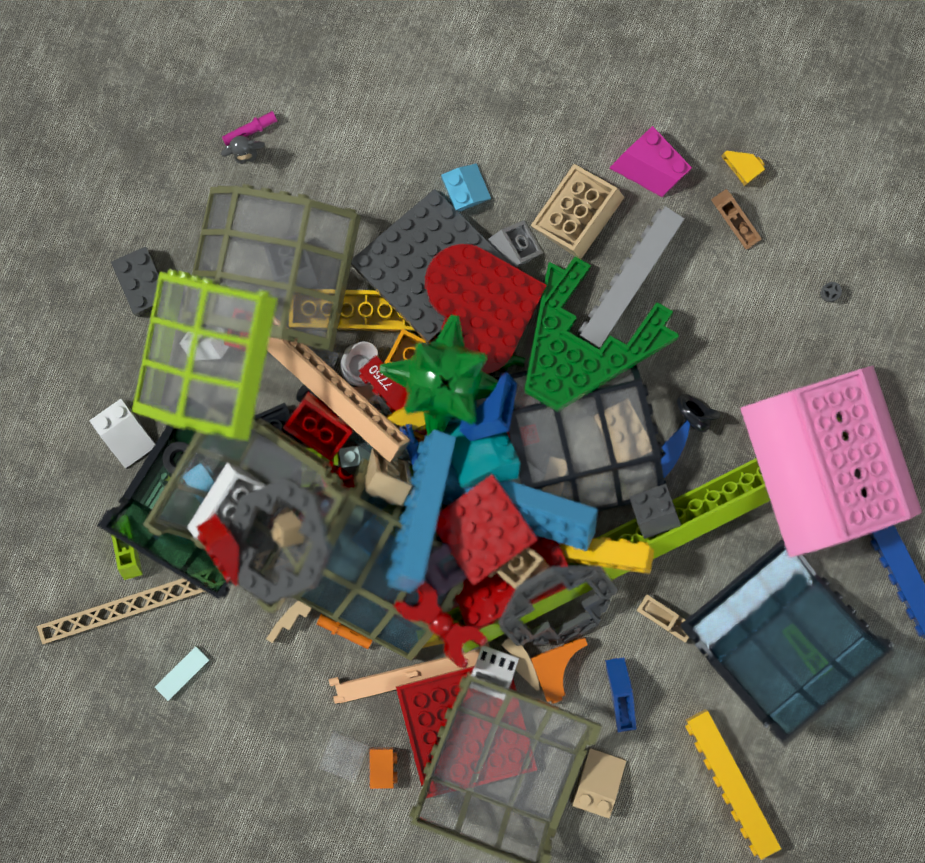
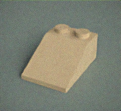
M372 448L365 480L366 491L373 497L379 496L390 504L402 506L412 487L408 462L400 458L389 462L377 450Z
M589 748L571 802L572 806L610 818L626 760Z

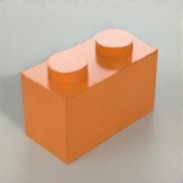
M370 747V789L394 788V783H398L397 771H394V764H397V752H394L393 747Z

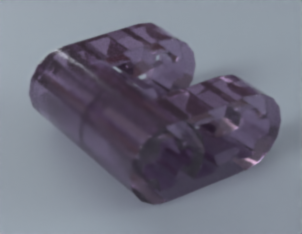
M448 543L442 544L429 553L424 577L436 591L437 596L446 593L467 578L462 568L446 577L437 564L453 552Z

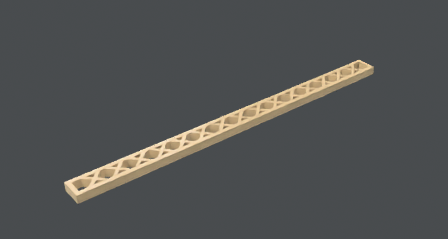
M308 538L305 543L310 545L311 539ZM290 546L295 555H301L297 557L298 560H301L304 553L298 551L300 546H297L296 549ZM282 547L268 571L292 563L291 560H285L280 557L283 552ZM272 549L257 555L256 558L261 557L259 561L255 560L254 562L257 564V569L264 565L262 561L266 555H270ZM217 567L191 575L192 578L202 581V584L209 585L207 587L210 589L220 587L225 582H222L224 576ZM213 572L221 576L216 584L207 581ZM182 578L39 625L37 629L42 644H46L205 591L200 588L195 590L189 587L191 584L189 581L186 585L183 584L187 580ZM174 585L184 588L180 596L171 593ZM158 590L166 594L161 602L152 599ZM140 596L147 599L143 608L134 605ZM122 602L129 606L125 614L116 611ZM103 608L111 612L106 620L98 617ZM85 614L92 617L88 626L80 623L81 618ZM67 620L74 623L70 632L62 629L64 622ZM49 626L55 629L53 637L46 639L43 628Z

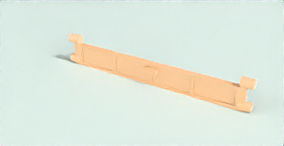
M479 645L480 649L463 653L469 662L467 667L475 666L482 647L481 645ZM447 657L342 683H340L338 677L329 679L330 687H336L338 695L333 696L335 704L396 690V686L462 668L455 665Z

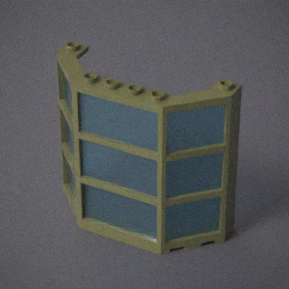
M362 458L353 474L355 475L353 479L355 487L349 489L350 493L326 532L327 540L331 543L332 553L317 587L302 591L292 596V598L412 661L414 657L418 656L420 650L432 637L433 633L430 631L429 625L424 624L422 621L406 620L393 608L396 601H402L410 607L417 604L419 600L417 590L414 589L411 593L390 587L388 586L389 579H387L388 571L393 566V560H391L394 549H397L398 545L396 536L402 528L400 519L407 506H404V502L402 506L390 504L382 497H373L368 494L365 488V480L369 461ZM440 504L439 512L448 506ZM434 530L423 580L436 591L437 605L442 611L449 612L454 605L452 600L456 594H460L464 586L462 582L467 575L437 531Z

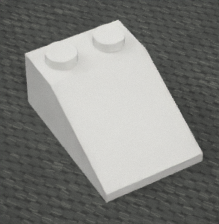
M124 399L118 400L89 420L125 468H128L148 454L155 446V442Z

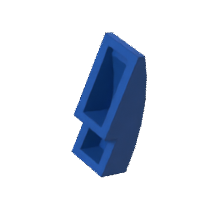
M685 421L662 445L664 455L661 458L664 478L673 469L685 447L690 428L688 421Z

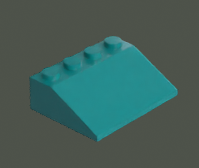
M461 420L445 428L443 433L456 437L450 461L461 488L477 486L492 474L499 482L518 479L520 461L507 431L470 441L459 431Z

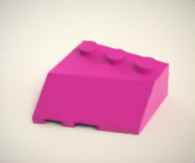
M652 126L609 169L663 197L690 172L692 167Z

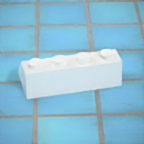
M227 462L187 528L194 538L199 540L197 538L199 532L196 527L216 514L228 530L241 496L267 485L244 469Z

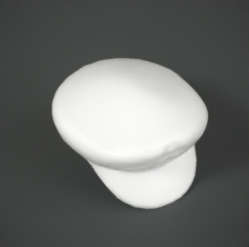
M358 342L350 345L344 351L340 370L343 378L348 383L355 386L370 384L369 382L365 384L359 377L361 373L358 370L374 355H377L379 358L377 348L372 343Z

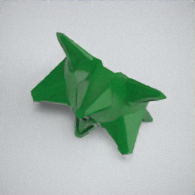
M450 315L436 341L430 343L419 342L416 344L411 359L380 364L379 373L406 388L407 398L404 410L407 414L423 412L427 435L433 430L443 433L452 417H456L471 425L476 422L475 401L488 398L499 381L481 370L487 360L485 353L472 351L464 346L460 319L456 315ZM440 375L448 381L449 387L442 383Z

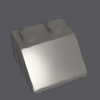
M524 220L500 230L487 240L515 268L524 265L543 253Z

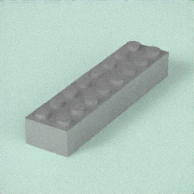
M666 206L663 210L658 209L651 220L654 224L652 227L650 225L646 227L641 235V238H643L642 242L637 241L630 253L633 256L631 259L629 257L625 259L620 267L622 270L621 274L616 273L609 285L612 288L610 291L607 289L604 291L599 299L602 303L599 307L595 305L588 316L591 320L589 323L585 321L579 329L580 339L598 349L601 347L684 220L683 217Z

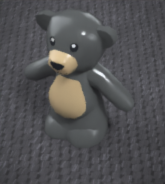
M237 136L231 140L229 146H225L221 155L226 157L233 154L235 161L239 164H243L246 161L252 162L257 157L256 149L265 147V143L249 140L245 136Z

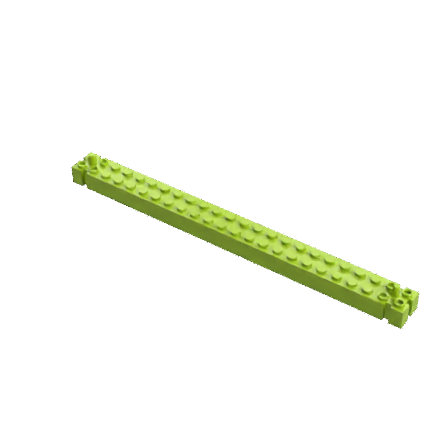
M839 417L836 418L841 423L842 420ZM845 431L842 432L844 441L848 440V434ZM757 458L673 499L672 501L681 526L644 539L635 518L596 539L608 537L612 541L618 542L619 539H624L633 544L638 542L648 543L654 550L653 559L771 501ZM567 562L569 566H591ZM603 567L612 580L629 572ZM586 581L570 591L565 589L533 604L535 610L520 619L527 623L593 590V588ZM459 607L447 612L454 623H457L459 626L466 625ZM499 621L479 630L488 639V642L505 634L500 628ZM470 640L464 643L463 650L467 653L479 647V645Z

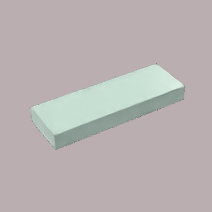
M196 646L155 688L169 701L210 659Z

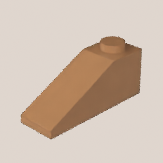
M727 189L711 199L746 250L762 239Z

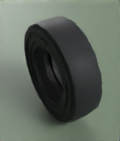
M176 442L166 448L163 454V464L169 473L173 474L177 468L173 460L177 452L185 453L189 444ZM197 453L191 461L186 472L195 465H197Z

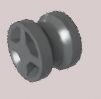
M829 282L820 290L821 298L826 302H834L840 298L842 293L840 285L836 282Z

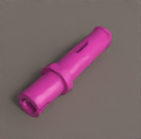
M271 111L259 118H253V121L222 136L225 145L229 146L234 137H248L257 131L262 132L263 128L278 120L274 112Z

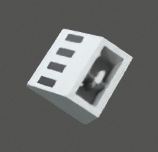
M484 645L481 647L472 674L509 688L519 658ZM472 681L470 684L471 687L502 698L506 696L503 692Z

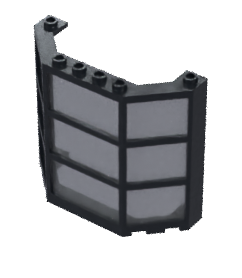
M637 365L558 412L525 393L528 370L509 374L518 383L508 432L520 461L519 478L521 485L596 508L597 512L632 504L630 496L664 484L667 485L663 477L660 453H663L660 441L657 442L655 434H658L656 422L652 423L651 419L653 408L651 403H647L646 396H649L646 384L643 385Z

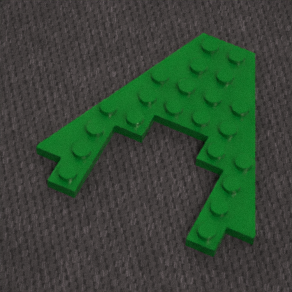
M577 257L573 258L565 270L551 262L548 263L544 283L546 288L542 294L525 384L526 394L557 412L675 342L679 337L678 333L665 327L672 317L673 311L656 302L627 345L609 336L599 350L569 333V330L577 320V316L564 310L563 307L591 269L590 264Z

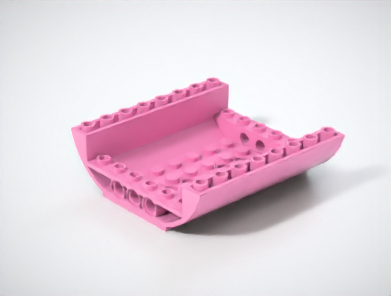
M874 365L740 408L789 557L845 542L911 519L922 513ZM837 412L842 415L841 423L836 420ZM843 431L848 434L847 441H844L842 438ZM855 469H858L861 472L860 479H857L855 477ZM862 487L867 491L866 498L862 497L860 493Z

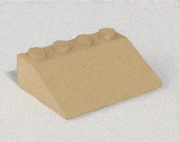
M574 164L535 218L531 227L570 254L582 259L625 197L617 187Z

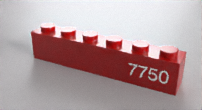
M374 355L358 370L361 373L359 377L365 384L369 382L374 387L372 392L379 399L383 397L387 401L384 405L393 413L405 407L407 391L404 386L379 373L380 364L384 363L377 355ZM426 428L420 431L418 429L413 430L425 436L427 435Z

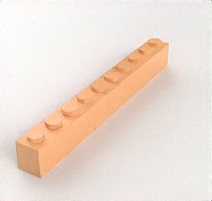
M274 316L272 325L280 326V321ZM269 337L267 351L387 461L392 462L402 455L410 439L308 346L298 343L297 339L291 342Z

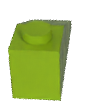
M124 516L112 529L135 543L128 516ZM111 535L117 569L123 579L127 580L143 575L138 551Z

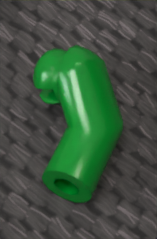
M512 354L509 361L499 370L506 372L508 367L513 364L524 367L526 358Z

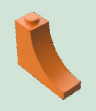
M585 637L530 657L547 702L551 701L554 704L563 700L562 697L565 696L563 675L566 665L578 650L588 645Z

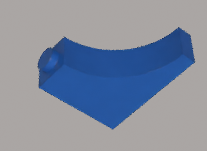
M508 373L500 374L494 391L475 409L476 422L471 425L461 420L459 431L470 441L509 431L518 383Z
M625 658L605 660L617 732L636 730L633 691Z

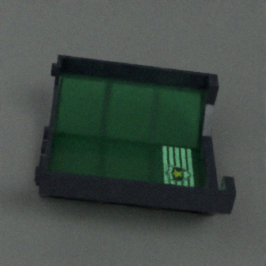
M180 395L171 408L174 414H177ZM187 396L183 416L204 421L210 409ZM216 419L215 422H214V423H217V424H222V423L219 422L217 419ZM229 422V423H226V424H222V425L231 426V425H232V422ZM167 424L126 492L120 498L119 507H113L111 510L107 509L97 526L218 600H221L222 597L225 599L231 590L229 587L233 582L231 580L229 582L226 581L205 549L197 547L191 539L168 532L160 536L154 535L149 532V528L144 526L173 475L166 470L163 464V454L166 448L176 442H185L190 445L197 433L195 429ZM208 433L201 447L239 459L252 435H249V440H240ZM260 439L257 440L245 463L273 482L283 478L298 481L303 473L301 464ZM177 452L173 460L176 466L185 454L184 452ZM197 453V464L201 462L204 466L208 465L214 473L211 477L216 481L227 462ZM182 477L180 482L187 484ZM176 488L160 518L188 526L201 503L193 493ZM280 500L275 514H269L259 508L255 519L272 529L273 526L270 519L282 512L284 509L282 505L285 500ZM252 525L246 541L260 549L264 542L261 539L265 533Z

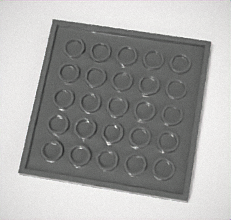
M434 189L352 259L351 265L427 343H430L440 334L445 319L432 307L425 289V274L434 256L447 247L457 244H470L489 252L508 264L510 263Z

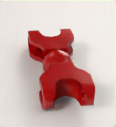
M423 580L415 588L419 593L417 604L410 607L402 601H396L393 608L406 620L422 621L424 624L429 625L430 631L436 636H440L443 640L445 656L458 667L465 669L469 662L462 653L464 643L471 640L477 645L484 646L488 639L476 627L459 626L457 623H454L451 616L447 612L442 611L437 605L436 591Z

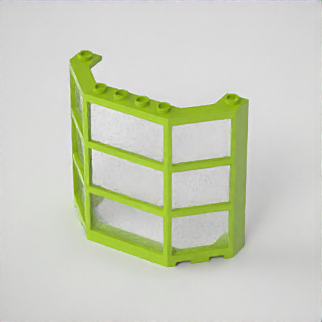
M168 270V273L160 272L132 412L176 427L191 428L200 432L219 434L232 439L249 440L277 298L271 297L270 292L258 290L257 294L215 285L214 280L193 276L188 272Z

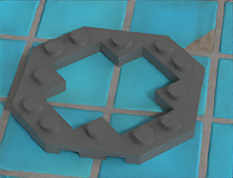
M283 478L241 496L228 528L229 533L238 545V580L240 586L268 604H274L279 602V600L292 597L307 589L315 588L320 581L332 553L331 543L327 540V527L324 515L320 513L318 495L290 478ZM283 499L306 513L299 533L313 542L299 575L289 568H283L278 582L275 583L252 568L259 549L248 543L246 539L259 508L269 514H275L280 500Z
M602 566L550 567L516 587L499 621V625L516 646L524 645L526 642H533L534 645L548 644L549 641H557L558 644H564L600 623V615L606 612L611 603L610 597L616 594L618 588ZM587 581L597 593L581 602L587 612L579 614L573 620L563 623L556 629L546 621L530 630L520 619L535 610L530 599L561 582L570 591Z

